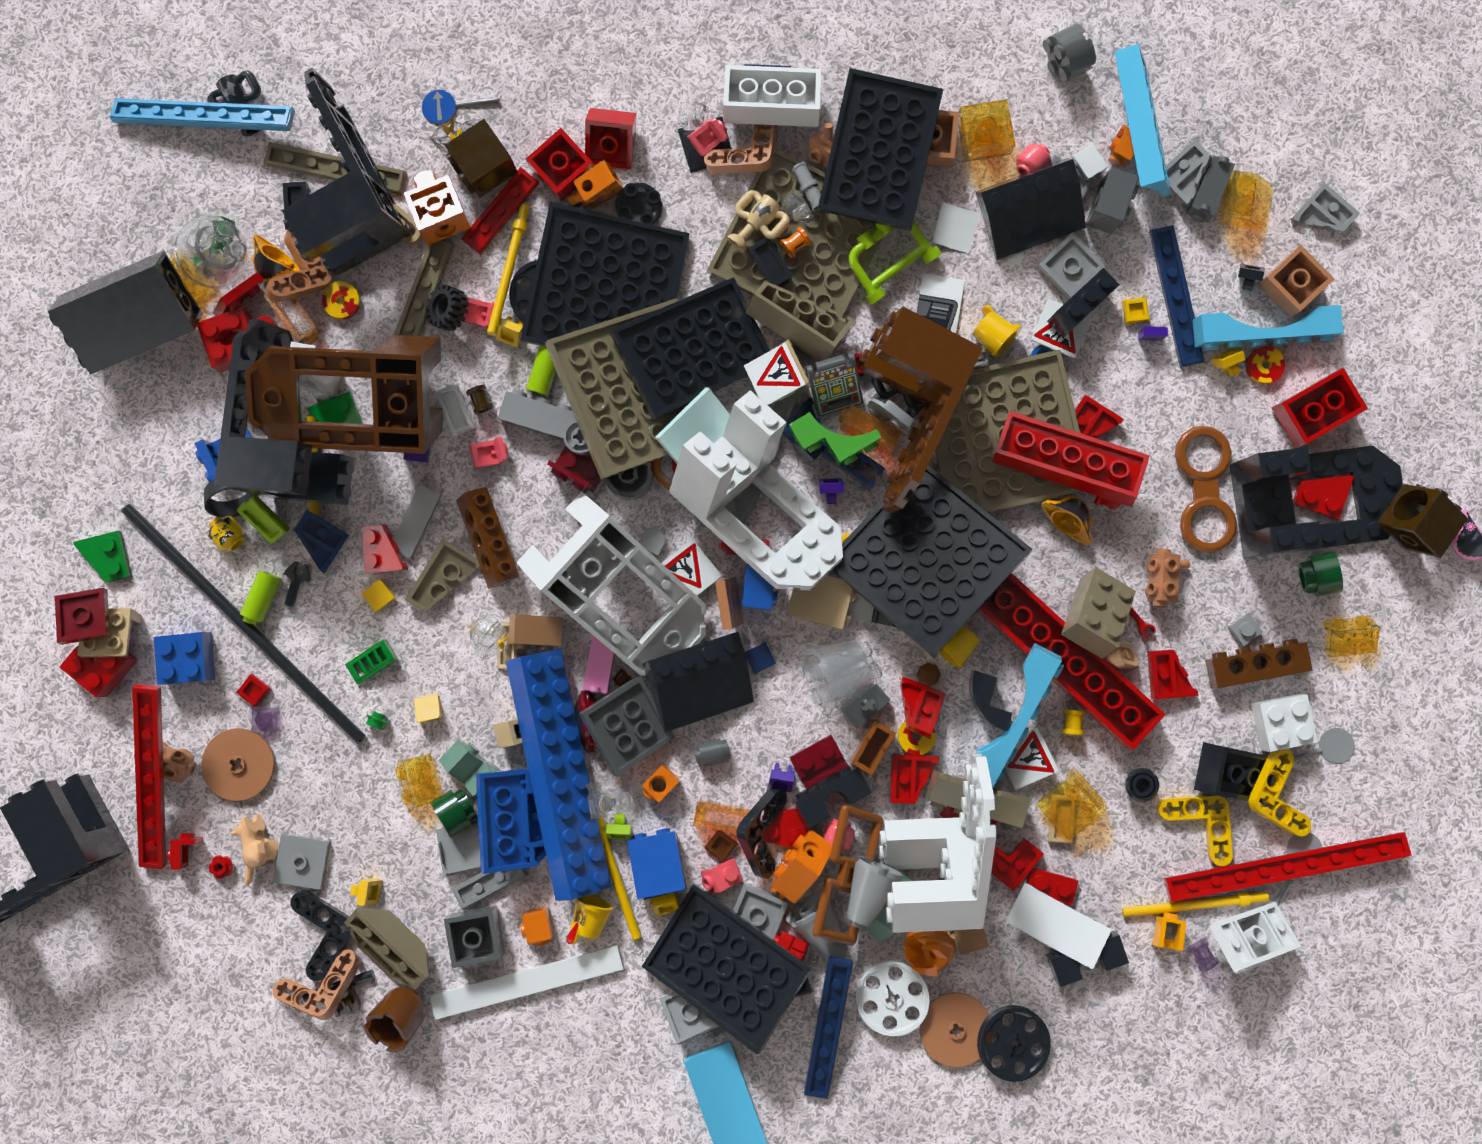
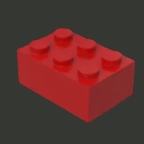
M1344 367L1272 407L1274 414L1295 448L1310 443L1368 409Z

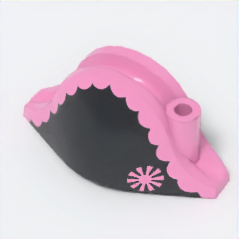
M1465 508L1462 513L1468 520L1453 540L1454 549L1465 559L1480 560L1482 559V533Z

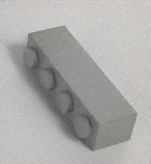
M514 390L513 393L506 391L498 415V419L503 423L564 441V430L567 425L576 420L570 406L560 403L558 407L550 405V401L542 397H536V400L527 398L526 393Z

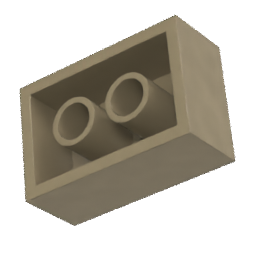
M1093 568L1079 581L1061 635L1098 657L1104 658L1119 647L1136 591L1099 568Z

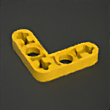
M1287 749L1270 752L1248 800L1249 807L1253 812L1289 834L1301 837L1306 836L1311 831L1310 819L1278 799L1293 766L1294 756ZM1272 774L1275 777V784L1270 788L1267 779ZM1260 798H1262L1261 801L1270 806L1262 807V804L1259 802ZM1281 807L1284 811V816L1281 820H1278L1276 811ZM1291 820L1298 821L1301 828L1298 829L1299 827L1296 824L1290 823Z
M1218 795L1163 798L1158 802L1156 806L1157 814L1165 820L1205 819L1207 850L1210 861L1218 866H1226L1232 861L1229 804L1225 798ZM1215 800L1222 804V808H1218L1217 813L1216 810L1211 808L1205 809L1204 804H1215ZM1190 801H1195L1198 804V810L1195 814H1189L1186 810V805ZM1167 803L1173 807H1180L1182 815L1180 816V811L1176 810L1170 811L1168 816L1166 812H1163V808L1167 807ZM1216 824H1222L1224 827V833L1220 837H1215L1212 833V828ZM1213 841H1225V844L1220 843L1221 851L1226 852V856L1221 858L1222 861L1215 857V853H1219V845L1213 844Z

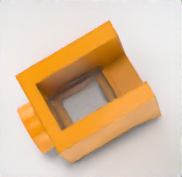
M1165 912L1163 917L1156 916L1154 938L1151 945L1183 951L1187 921L1178 920L1179 915Z

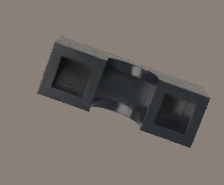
M1102 268L1062 305L1047 322L1064 338L1120 284Z
M848 765L838 770V776L830 780L829 777H826L816 783L817 788L810 792L807 788L795 795L797 799L792 801V804L805 828H811L830 817L825 802L831 793H840L846 804L850 805L872 793L858 767L851 768Z
M1115 931L1110 932L1098 958L1101 967L1106 971L1129 964L1120 935ZM1053 948L1051 953L1046 954L1054 980L1060 987L1083 979L1080 971V962Z

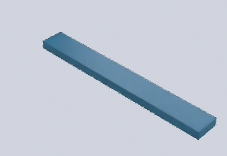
M115 98L109 118L113 123L291 131L295 110L292 106Z

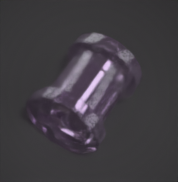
M1200 939L1188 947V951L1193 953L1199 963L1198 968L1200 971H1208L1220 962L1217 957H1214L1208 947L1209 942L1207 939Z

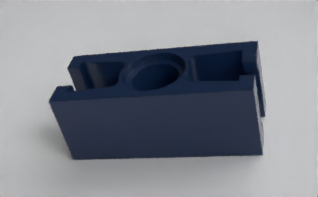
M828 448L822 454L824 459L869 490L875 482L873 480L870 482L860 473L863 466L866 465L875 470L878 476L885 470L882 465L863 452L857 455L860 463L857 468H851L844 463L838 466L832 454L829 453Z

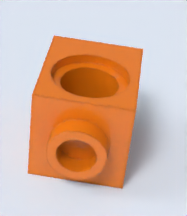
M663 763L643 783V793L652 802L656 800L659 803L680 782V779ZM656 778H661L666 782L664 790L657 791L653 787V781Z

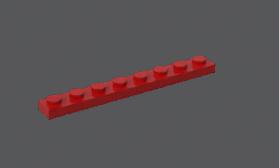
M136 684L132 687L138 862L139 867L163 869L167 862L161 686Z

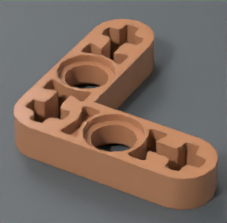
M754 124L751 148L709 151L704 157V163L708 172L711 174L763 172L770 169L774 159L778 125H767V129H765L764 125ZM763 138L770 139L765 144L758 143ZM761 153H764L765 157L761 160ZM736 158H744L741 163H733Z
M288 230L284 236V242L300 271L270 279L265 288V294L273 302H283L324 290L331 281V273L323 265L322 257L318 256L313 259L314 262L305 261L294 244L296 238H292L294 234ZM300 280L305 287L297 288L292 281Z
M343 950L336 957L318 991L284 978L274 985L273 996L283 1004L317 1019L327 1020L336 1011L360 967L361 959L352 950ZM346 960H352L350 964H345ZM339 971L345 972V975H341ZM336 979H340V986L336 990L332 991V982ZM284 989H289L294 993L290 996L282 992ZM308 993V1001L304 1005H300L299 1000L301 996ZM317 1002L321 1005H326V1008L320 1010L315 1007V1004Z

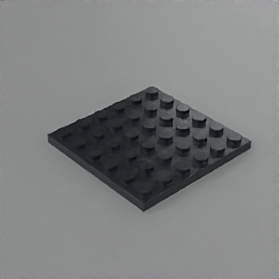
M550 201L520 341L546 346L545 342L547 340L676 299L690 233Z
M928 465L916 490L910 489L905 497L908 498V502L904 508L889 513L882 509L884 502L881 501L842 543L843 558L831 571L929 655L935 658L1032 553L1033 549Z

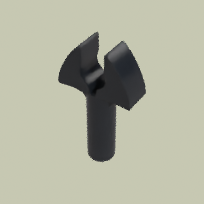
M297 561L292 563L283 573V575L289 576L291 580L284 602L288 607L294 606L300 584L304 581L311 582V574L307 564H304L302 574L299 576L296 574L299 563Z

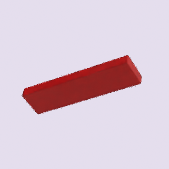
M520 167L461 240L481 255L517 212L521 204L526 201L540 184L539 181Z

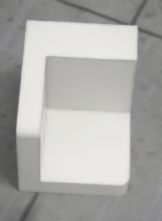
M1093 143L1071 157L1074 160L1075 167H1079L1087 180L1097 174L1098 176L1102 175L1108 168Z

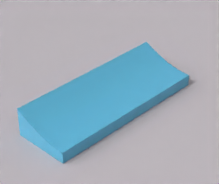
M1139 44L1114 52L1140 186L1152 189L1163 197L1171 195L1146 62Z
M731 1040L685 1056L684 1064L713 1144H768Z

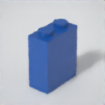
M670 828L660 829L656 831V835L636 834L632 836L633 840L627 841L638 900L641 901L687 891L681 853L675 831H670Z

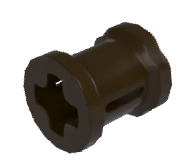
M485 384L472 387L466 391L475 408L473 410L475 415L494 408V405L489 402L485 391L487 389Z

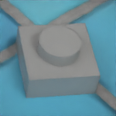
M1250 613L1244 614L1227 626L1241 646H1245L1263 633Z

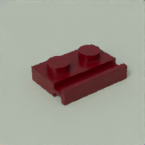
M831 734L789 757L806 788L848 766Z

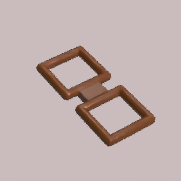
M843 805L840 810L829 857L830 861L840 865L837 880L833 878H826L824 880L812 933L818 938L853 946L856 944L859 928L850 924L848 934L823 928L832 889L851 893L856 859L840 855L849 816L873 824L865 857L873 859L874 862L883 818L849 805Z

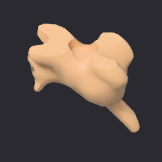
M260 814L255 815L253 821L243 817L236 829L230 833L231 835L239 836L242 842V857L246 864L245 886H249L253 880L256 867L262 866L270 860H275L278 854L279 844L277 841L266 839L264 836L265 821Z

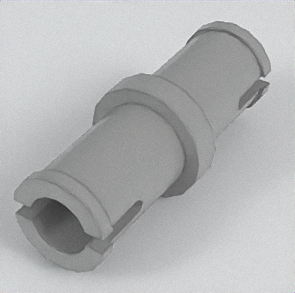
M806 162L798 163L793 167L792 171L801 185L800 191L806 195L812 210L818 211L817 208L821 195L818 189L819 184L816 179H813Z

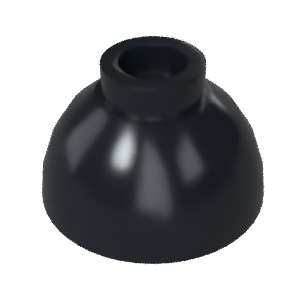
M1138 768L1127 775L1125 789L1133 800L1148 802L1157 795L1159 780L1151 770Z

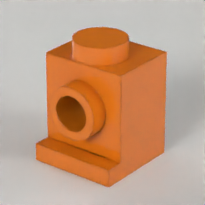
M1122 125L1109 147L1112 153L1108 161L1114 166L1126 167L1134 155L1130 129L1125 125Z

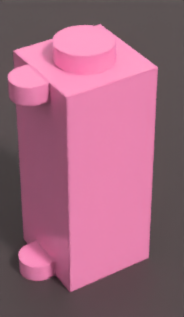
M593 635L583 690L607 694L610 689L615 653Z

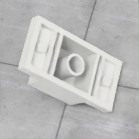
M1276 902L1226 918L1209 926L1220 946L1216 949L1217 958L1221 962H1228L1236 975L1301 947Z

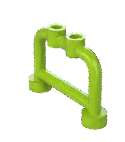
M913 221L910 232L919 244V247L872 281L859 264L858 257L863 251L874 245L895 228L876 224L877 230L870 234L869 231H866L857 238L859 243L854 246L849 254V264L867 291L868 295L865 298L870 305L886 295L881 288L884 283L921 257L925 264H928L942 254L937 245L932 248L915 221Z

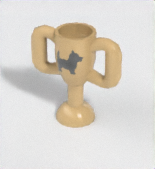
M750 190L742 196L735 206L736 214L746 219L748 224L739 234H730L726 238L735 249L745 253L747 247L745 241L754 231L760 230L768 239H776L789 226L790 219L770 196L766 194L762 196L759 192ZM755 198L757 203L753 206L751 212L743 211ZM775 218H780V222L772 231H769L767 226Z

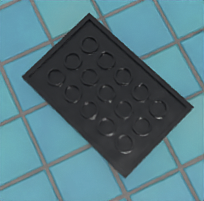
M849 68L817 210L911 231L943 89Z
M734 277L611 329L609 332L653 420L689 404L705 388H710L712 392H715L748 377L744 365L770 351L756 320L745 313L748 304Z
M697 884L692 885L641 966L755 1054L761 1053L813 969Z

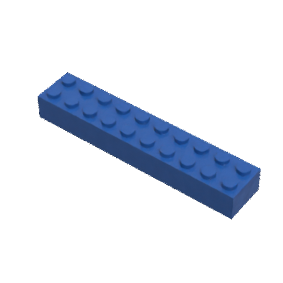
M557 649L506 660L555 900H574L610 888L612 886L562 651Z

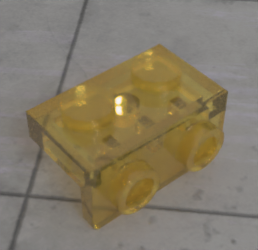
M1360 615L1355 618H1334L1323 621V627L1328 632L1326 642V654L1328 657L1377 653L1380 627L1371 617Z
M431 753L397 762L395 773L398 781H401L402 784L401 799L408 809L430 804L432 800L441 796Z

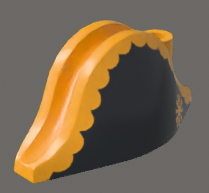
M253 234L254 254L251 261L253 262L255 272L261 275L264 279L263 281L269 282L274 277L300 271L296 263L285 252L262 236Z
M1068 496L1060 501L1046 500L1041 504L1050 521L1061 532L1085 546L1092 543L1090 527L1094 520L1091 518L1087 504L1082 499L1076 496Z

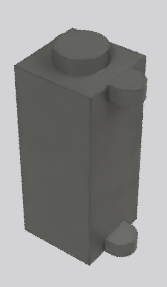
M1212 156L1195 198L1186 211V214L1190 215L1192 220L1203 223L1208 222L1214 217L1235 166L1234 163L1229 162V158Z

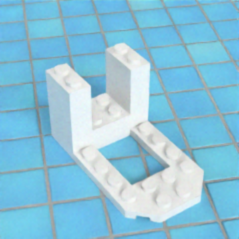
M749 391L734 403L723 437L717 442L713 443L703 433L699 432L683 445L669 493L775 589L794 587L799 588V590L810 591L843 558L841 528L770 465L786 421L753 392ZM751 483L757 486L803 527L777 553L772 551L724 507Z
M582 491L569 504L566 510L583 526L556 556L550 560L532 545L516 562L540 591L641 676H646L642 663L698 645L706 636V626H704L706 604ZM625 565L671 605L639 641L593 602Z
M970 754L969 765H965V779L967 781H963V794L965 797H961L962 812L959 813V818L884 821V831H880L881 846H879V859L884 860L885 865L895 870L940 868V876L945 878V880L892 882L891 893H887L888 907H886L887 923H892L893 933L983 929L996 842V825H990V810H995V801L986 756Z

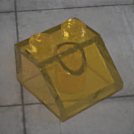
M1234 170L1223 193L1219 225L1265 232L1273 185L1258 174Z

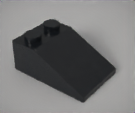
M1203 742L1194 790L1248 801L1268 756ZM1272 774L1267 779L1269 787H1271Z

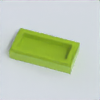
M253 495L236 510L271 544L290 529L257 495Z

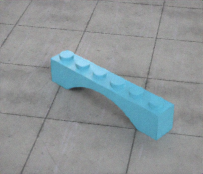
M1341 305L1318 306L1308 311L1297 322L1279 328L1249 326L1233 319L1226 313L1201 314L1193 319L1195 348L1204 347L1205 351L1219 349V346H1227V349L1241 348L1244 344H1250L1252 348L1265 346V343L1282 346L1289 344V341H1296L1298 345L1311 343L1312 340L1319 339L1320 343L1335 341V337L1344 333Z
M1034 643L1023 663L1026 691L1018 716L1007 731L992 742L978 747L975 753L982 754V756L987 758L992 788L996 782L1000 783L1006 773V770L1003 769L1007 761H1013L1017 753V749H1015L1016 744L1019 740L1023 742L1029 731V728L1026 727L1029 720L1034 721L1040 711L1038 704L1041 698L1046 699L1052 688L1049 685L1052 678H1058L1064 666L1060 664L1062 662L1061 656Z

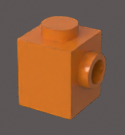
M549 906L525 911L522 914L523 923L520 924L522 937L527 939V944L535 943V946L548 944L549 940L554 936Z

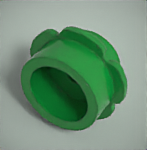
M373 711L372 715H366L368 717L367 725L384 730L386 724H389L388 721H385L386 715Z

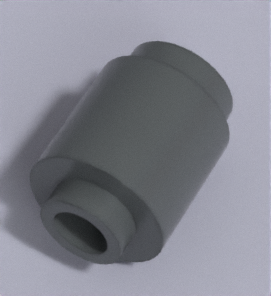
M719 738L697 744L698 749L694 750L697 764L702 763L703 767L723 763L725 759L731 758L726 739L720 741Z

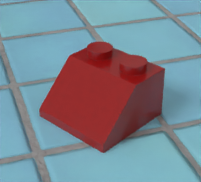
M598 108L589 109L585 119V154L593 162V165H597L605 160L610 167L632 168L637 113Z

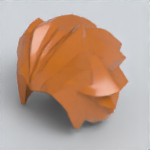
M947 931L908 932L903 943L905 958L913 966L912 969L927 976L937 977L940 970L946 968L956 955L955 939L951 938Z

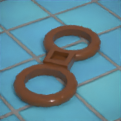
M1209 426L1193 427L1183 433L1175 447V459L1182 473L1192 480L1193 501L1186 506L1181 515L1180 529L1182 536L1189 546L1200 552L1213 553L1224 549L1231 543L1236 534L1237 520L1234 511L1228 503L1219 499L1218 477L1225 473L1231 462V447L1222 432ZM1196 436H1208L1215 440L1220 448V461L1211 471H1197L1187 462L1185 455L1186 446ZM1204 506L1216 508L1225 517V533L1222 538L1214 543L1203 542L1197 539L1192 532L1191 518L1195 511Z

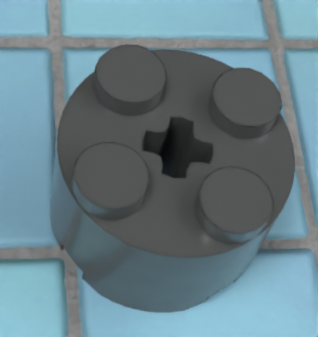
M1073 24L1049 36L1042 43L1050 61L1047 64L1049 71L1053 76L1057 74L1064 82L1093 68L1092 65L1096 63L1093 43L1091 39H1085L1083 33L1086 31L1081 25Z
M649 462L629 469L628 472L634 471V477L631 480L629 478L624 480L626 476L624 472L605 478L606 485L614 495L624 500H636L643 497L650 490L654 479Z

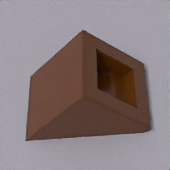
M622 668L612 678L619 687L633 679Z

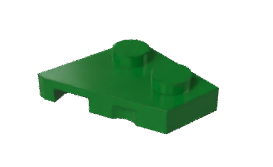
M350 391L307 407L308 412L319 422L363 424Z
M117 530L73 542L78 551L106 583L132 577L121 531Z

